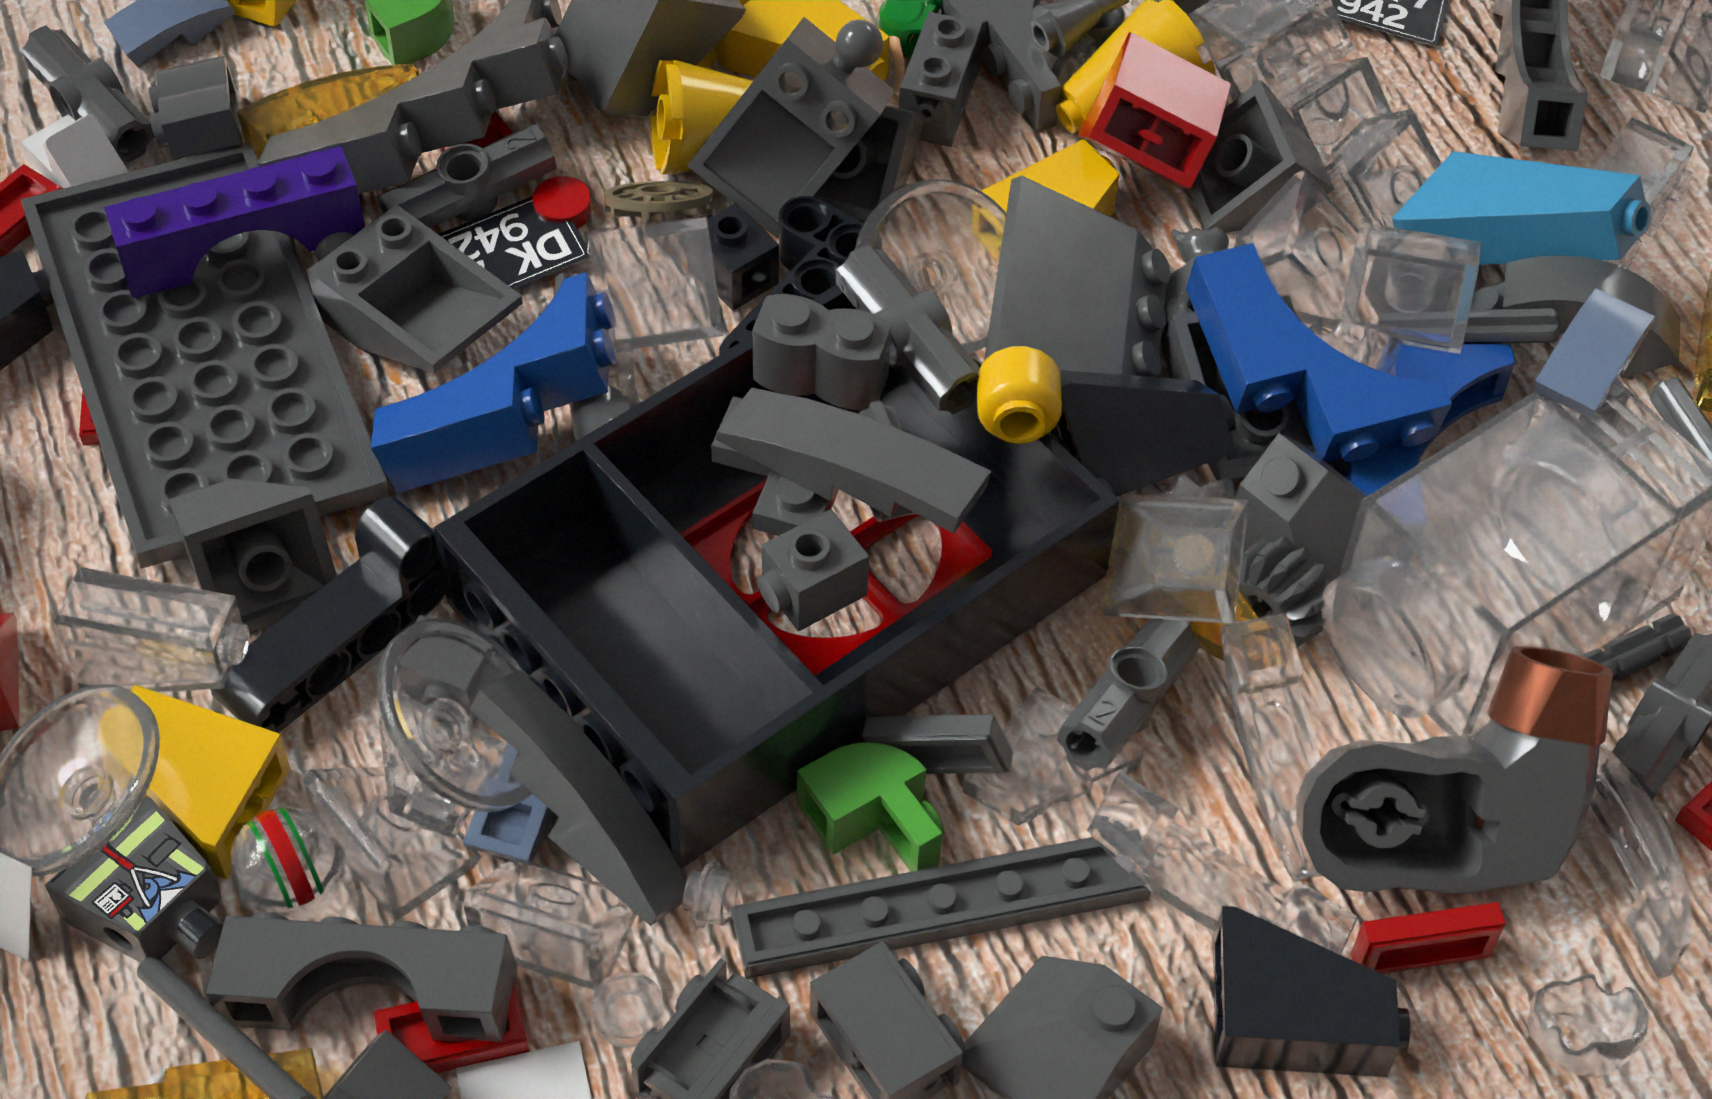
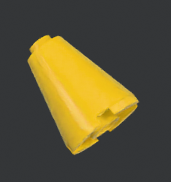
M1144 0L1061 87L1060 102L1055 106L1061 123L1070 133L1074 134L1080 131L1129 32L1216 76L1213 60L1211 59L1203 64L1197 48L1205 43L1200 32L1188 15L1174 1L1161 0L1157 3L1156 0Z
M659 60L655 69L651 95L659 97L657 115H650L651 148L656 170H661L660 174L668 175L693 171L687 165L753 81L677 60Z

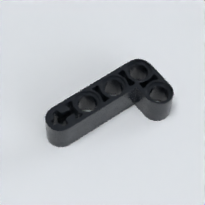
M798 196L789 199L783 203L779 210V259L782 265L790 272L768 295L789 294L812 300L836 285V269L844 264L850 252L868 244L873 249H879V237L876 231L869 225L821 199L812 196ZM764 299L723 340L719 346V355L753 335V327Z
M391 496L384 497L373 503L361 516L355 529V541L359 560L229 659L213 679L211 685L212 696L238 720L276 733L285 729L414 626L419 615L425 617L440 604L446 593L434 529L397 498Z

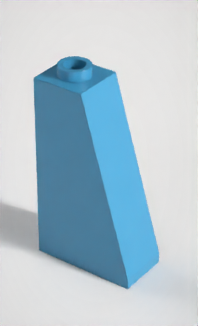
M1453 151L1392 217V222L1397 238H1411L1432 233L1451 266L1506 264L1525 258L1552 255L1586 257L1596 260H1621L1638 238L1647 231L1650 225L1651 209L1648 202L1645 201L1640 175Z

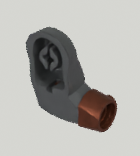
M1515 646L1510 650L1487 711L1491 719L1473 740L1460 736L1432 737L1416 743L1359 740L1329 750L1305 775L1296 797L1297 827L1316 872L1341 889L1360 892L1397 888L1437 893H1474L1506 886L1546 881L1555 876L1578 839L1595 792L1600 745L1606 739L1613 677L1611 669L1591 659L1560 650L1536 646Z

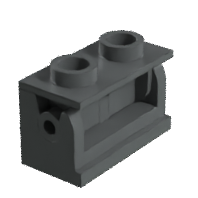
M928 11L902 80L899 94V108L925 115L920 141L952 147L979 71V63L974 62L975 45L982 29V22Z
M884 941L879 942L811 981L810 1015L868 1099H929L947 1085L948 1082L942 1075L943 1073L952 1086L959 1083L962 1057L965 1051L964 1041L953 1021L944 1013L937 1016L924 999L925 989L912 964L905 958L897 961Z
M720 958L705 977L698 974L687 983L677 999L675 1014L661 1031L657 1028H652L636 1046L631 1057L634 1095L638 1099H740L789 1038L790 1004L780 997L775 998L741 975L733 973L727 980L726 961Z

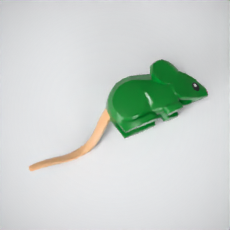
M885 0L880 6L877 28L890 36L889 53H891L896 74L895 92L889 100L892 104L899 103L900 86L905 75L903 57L911 59L928 11L938 13L942 7V0Z

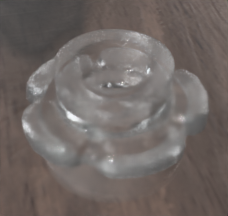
M716 860L707 863L702 871L692 870L684 890L683 907L684 910L692 912L698 928H705L707 923L721 926L727 925L731 918V906H735L739 887L738 873L721 868L720 862Z

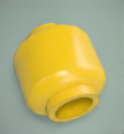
M1011 346L994 352L983 361L977 378L978 418L985 430L1006 442L1026 444L1045 436L1056 427L1062 415L1060 370L1053 358L1035 348Z

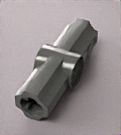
M45 25L29 33L26 45L20 50L23 62L49 90L52 101L62 118L69 114L76 121L87 114H91L97 120L121 159H125L129 163L144 155L149 142L155 137L151 123L125 96L123 88L111 67L102 58L91 61L62 29L53 30Z
M532 124L482 148L473 144L451 146L443 151L438 158L436 169L377 195L383 214L397 204L429 228L453 217L472 221L491 213L497 206L498 196L556 170L557 165L545 135L537 124Z
M868 244L850 252L844 264L836 269V284L857 310L875 314L891 324L889 366L894 368L902 365L938 411H949L953 415L970 407L973 400L977 397V378L980 367L952 334L949 315L940 299L929 290L918 293L883 249H873Z
M1173 612L1160 617L1152 615L1127 646L1120 647L1112 653L1103 676L1066 719L1059 730L1057 742L1064 748L1069 762L1087 772L1092 768L1098 767L1107 769L1130 738L1148 727L1156 705L1193 660L1199 649L1200 641L1194 636L1189 621Z
M1695 633L1664 679L1658 676L1653 681L1628 722L1630 728L1623 738L1619 739L1610 755L1606 758L1598 777L1605 782L1609 794L1628 806L1633 804L1650 806L1681 758L1685 760L1690 758L1712 723V634L1702 635Z

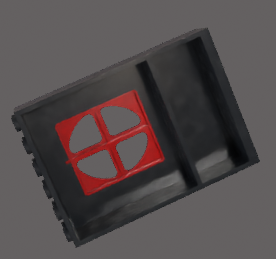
M837 284L812 299L827 310L856 309ZM752 335L433 528L447 603L472 632L492 638L495 658L509 674L518 670L523 671L574 720L617 770L658 828L680 869H683L796 791L797 770L840 747L864 743L862 733L866 717L904 716L1107 576L1120 502L1110 484L1104 478L1089 472L1073 457L1069 447L1058 436L1047 433L1045 436L1026 444L1006 442L995 437L983 427L978 418L977 397L973 400L970 407L951 415L949 411H938L902 365L894 368L889 366V376L880 401L883 405H890L894 408L902 430L928 440L990 470L988 486L954 534L935 524L941 539V558L933 580L918 600L912 603L899 601L868 570L867 596L863 597V599L881 617L882 623L878 627L858 634L833 638L807 637L780 630L767 619L768 614L772 610L765 602L760 590L753 594L740 591L732 580L730 565L735 542L747 521L752 517L768 476L712 462L711 445L733 396L743 399L751 388L775 392L761 386L753 379ZM973 358L978 366L981 367V364ZM816 394L800 395V396H798V395H792V396H797V397H802V398H807V399H810V400H814V401H817V402H820V403H824V404H827V405H830V406H834V407H837V408H840V409H844V410H847V411H850V412H854V413H857V414H859V412L863 411V410L846 409V408H842V407H838V406L832 405V404H830V403H828V402L822 400L821 398H819ZM914 513L882 522H877L873 516L851 530L850 533L861 547L866 550L913 518L920 517V515Z

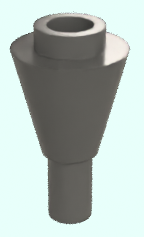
M1063 0L1037 5L1033 10V21L1030 23L1032 37L1042 51H1049L1056 57H1062L1101 20L1102 16L1129 3V0Z

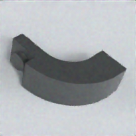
M1558 255L1520 259L1506 263L1505 282L1484 287L1462 296L1461 310L1553 308L1559 312L1561 322L1560 334H1564L1588 297L1597 288L1655 316L1652 326L1624 374H1620L1621 378L1679 363L1680 316L1672 304L1649 281L1628 269L1612 263L1586 257Z

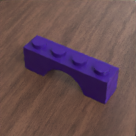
M341 146L312 152L301 157L261 167H254L246 171L203 182H195L187 186L133 198L104 207L132 299L192 283L196 267L203 256L221 241L240 233L257 230L280 232L293 237L310 252L316 250L318 244L331 234L347 232L355 235L365 228L357 185Z

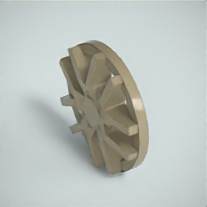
M636 182L615 186L604 192L605 212H611L613 217L642 216L643 221H649L656 213H663L668 220H675V215H702L707 213V209H713V189L710 186L695 182Z

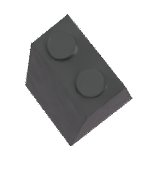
M571 0L554 37L558 36L562 40L568 58L566 74L581 84L592 97V103L598 110L613 117H620L622 114L648 116L657 107L659 97L651 96L655 69L659 60H677L697 65L741 20L746 9L738 0Z

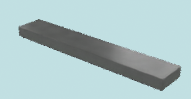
M1131 829L731 906V919L744 977L748 979L850 959L881 941H884L891 951L1149 900L1151 886Z

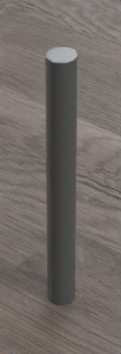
M149 956L139 964L137 969L138 978L270 1099H316L160 957Z

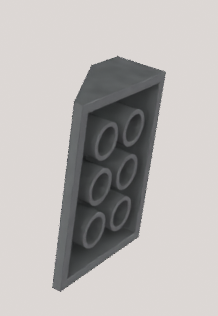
M1022 175L1011 179L984 360L994 352L1007 347L1027 346L1041 350L1053 358L1059 370L1158 377L1162 367L1160 358L1162 328L1166 325L1164 310L1166 288L1171 277L1169 263L1165 255L1159 249H1154L1137 229ZM1057 427L1050 431L1052 435L1059 437Z

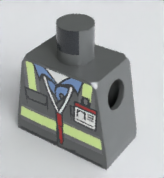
M145 793L45 884L52 902L63 921L140 963L149 956L163 958L177 943L197 959L209 956L218 947L224 924L209 913L218 905L221 898L213 872L197 850L158 805Z

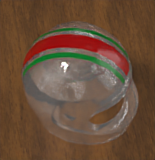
M290 806L266 810L244 824L234 838L231 849L232 885L241 904L254 914L271 912L282 915L289 920L312 921L325 912L335 900L345 875L346 854L342 845L333 838L324 822L313 813L303 808Z

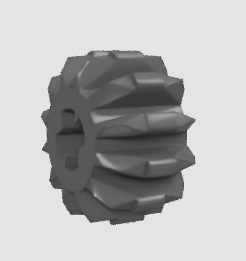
M1285 536L1278 540L1266 537L1260 543H1254L1240 555L1241 559L1233 565V569L1225 577L1228 587L1231 589L1228 599L1230 603L1237 606L1241 611L1240 620L1248 621L1254 627L1257 637L1266 635L1271 643L1278 648L1289 645L1297 649L1304 642L1311 641L1323 630V627L1331 620L1333 613L1339 608L1333 596L1337 587L1322 572L1325 565L1315 563L1310 558L1308 548L1296 549L1292 541Z

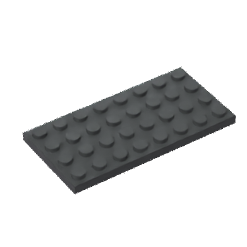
M251 142L21 199L28 226L42 268L50 284L49 288L141 569L188 556L168 499L231 478L309 487L313 494L319 517L389 497L387 480L380 463L371 450V440L288 235L267 230L249 231L234 235L215 245L203 256L196 267L192 283L133 299L131 297L104 207L258 167V158Z

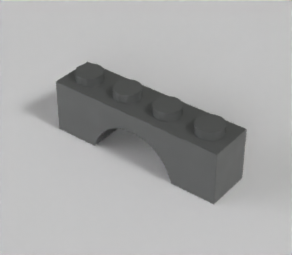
M259 912L251 917H225L205 994L210 1003L236 1027L293 1030L303 1015L317 1001L329 993L355 984H383L404 992L414 1001L418 1002L432 1040L464 1042L474 1039L502 1042L504 1032H506L507 1014L518 966L507 934L497 933L483 926L470 925L455 931L428 929L419 923L411 921H397L390 924V926L362 925L353 920L336 916L326 917L320 922L289 920L276 913Z

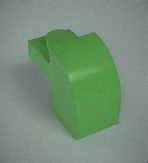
M365 0L371 38L395 69L432 55L447 43L453 33L455 19L452 0Z
M855 743L840 747L797 770V806L833 855L879 829L910 872L939 866L944 827L935 809L929 802L924 800L926 769L913 756L901 749L886 744Z

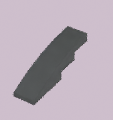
M756 388L749 390L716 432V440L829 501L832 500L840 489L890 517L893 516L901 505L953 534L986 490L991 473L990 470L928 440L867 416L807 398Z
M521 670L480 689L469 710L519 752L509 774L559 816L548 837L650 926L688 901L693 890L658 828L617 770L574 720Z

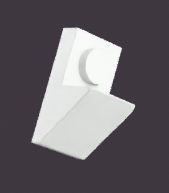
M68 114L20 142L25 158L46 178L62 188L129 172L101 126L91 114H87L76 121Z

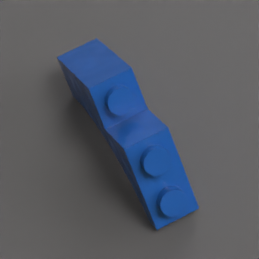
M1254 243L1195 257L1186 290L1236 414L1258 409L1259 412L1275 411L1295 399L1317 455L1325 462L1343 458L1345 462L1359 461L1371 456L1379 448L1397 443H1402L1405 447L1417 446L1429 441L1438 433L1452 405L1443 382L1419 381L1394 376L1359 363L1331 347L1300 321L1283 301L1273 286Z
M587 272L564 279L558 292L540 316L520 336L484 363L437 388L375 409L371 450L397 494L537 452L538 425L544 424L545 421L544 411L608 392L609 366L614 365L616 362L613 344L609 337V329L616 327V318L609 297L605 292L597 294Z
M1411 343L1407 345H1390L1383 372L1413 380L1443 382L1452 405L1438 433L1429 441L1412 447H1405L1402 443H1397L1379 448L1374 454L1365 459L1345 462L1341 458L1338 464H1334L1335 470L1399 518L1368 559H1402L1412 557L1423 524L1418 491V462L1435 438L1452 423L1479 408L1502 401L1515 365L1511 344Z

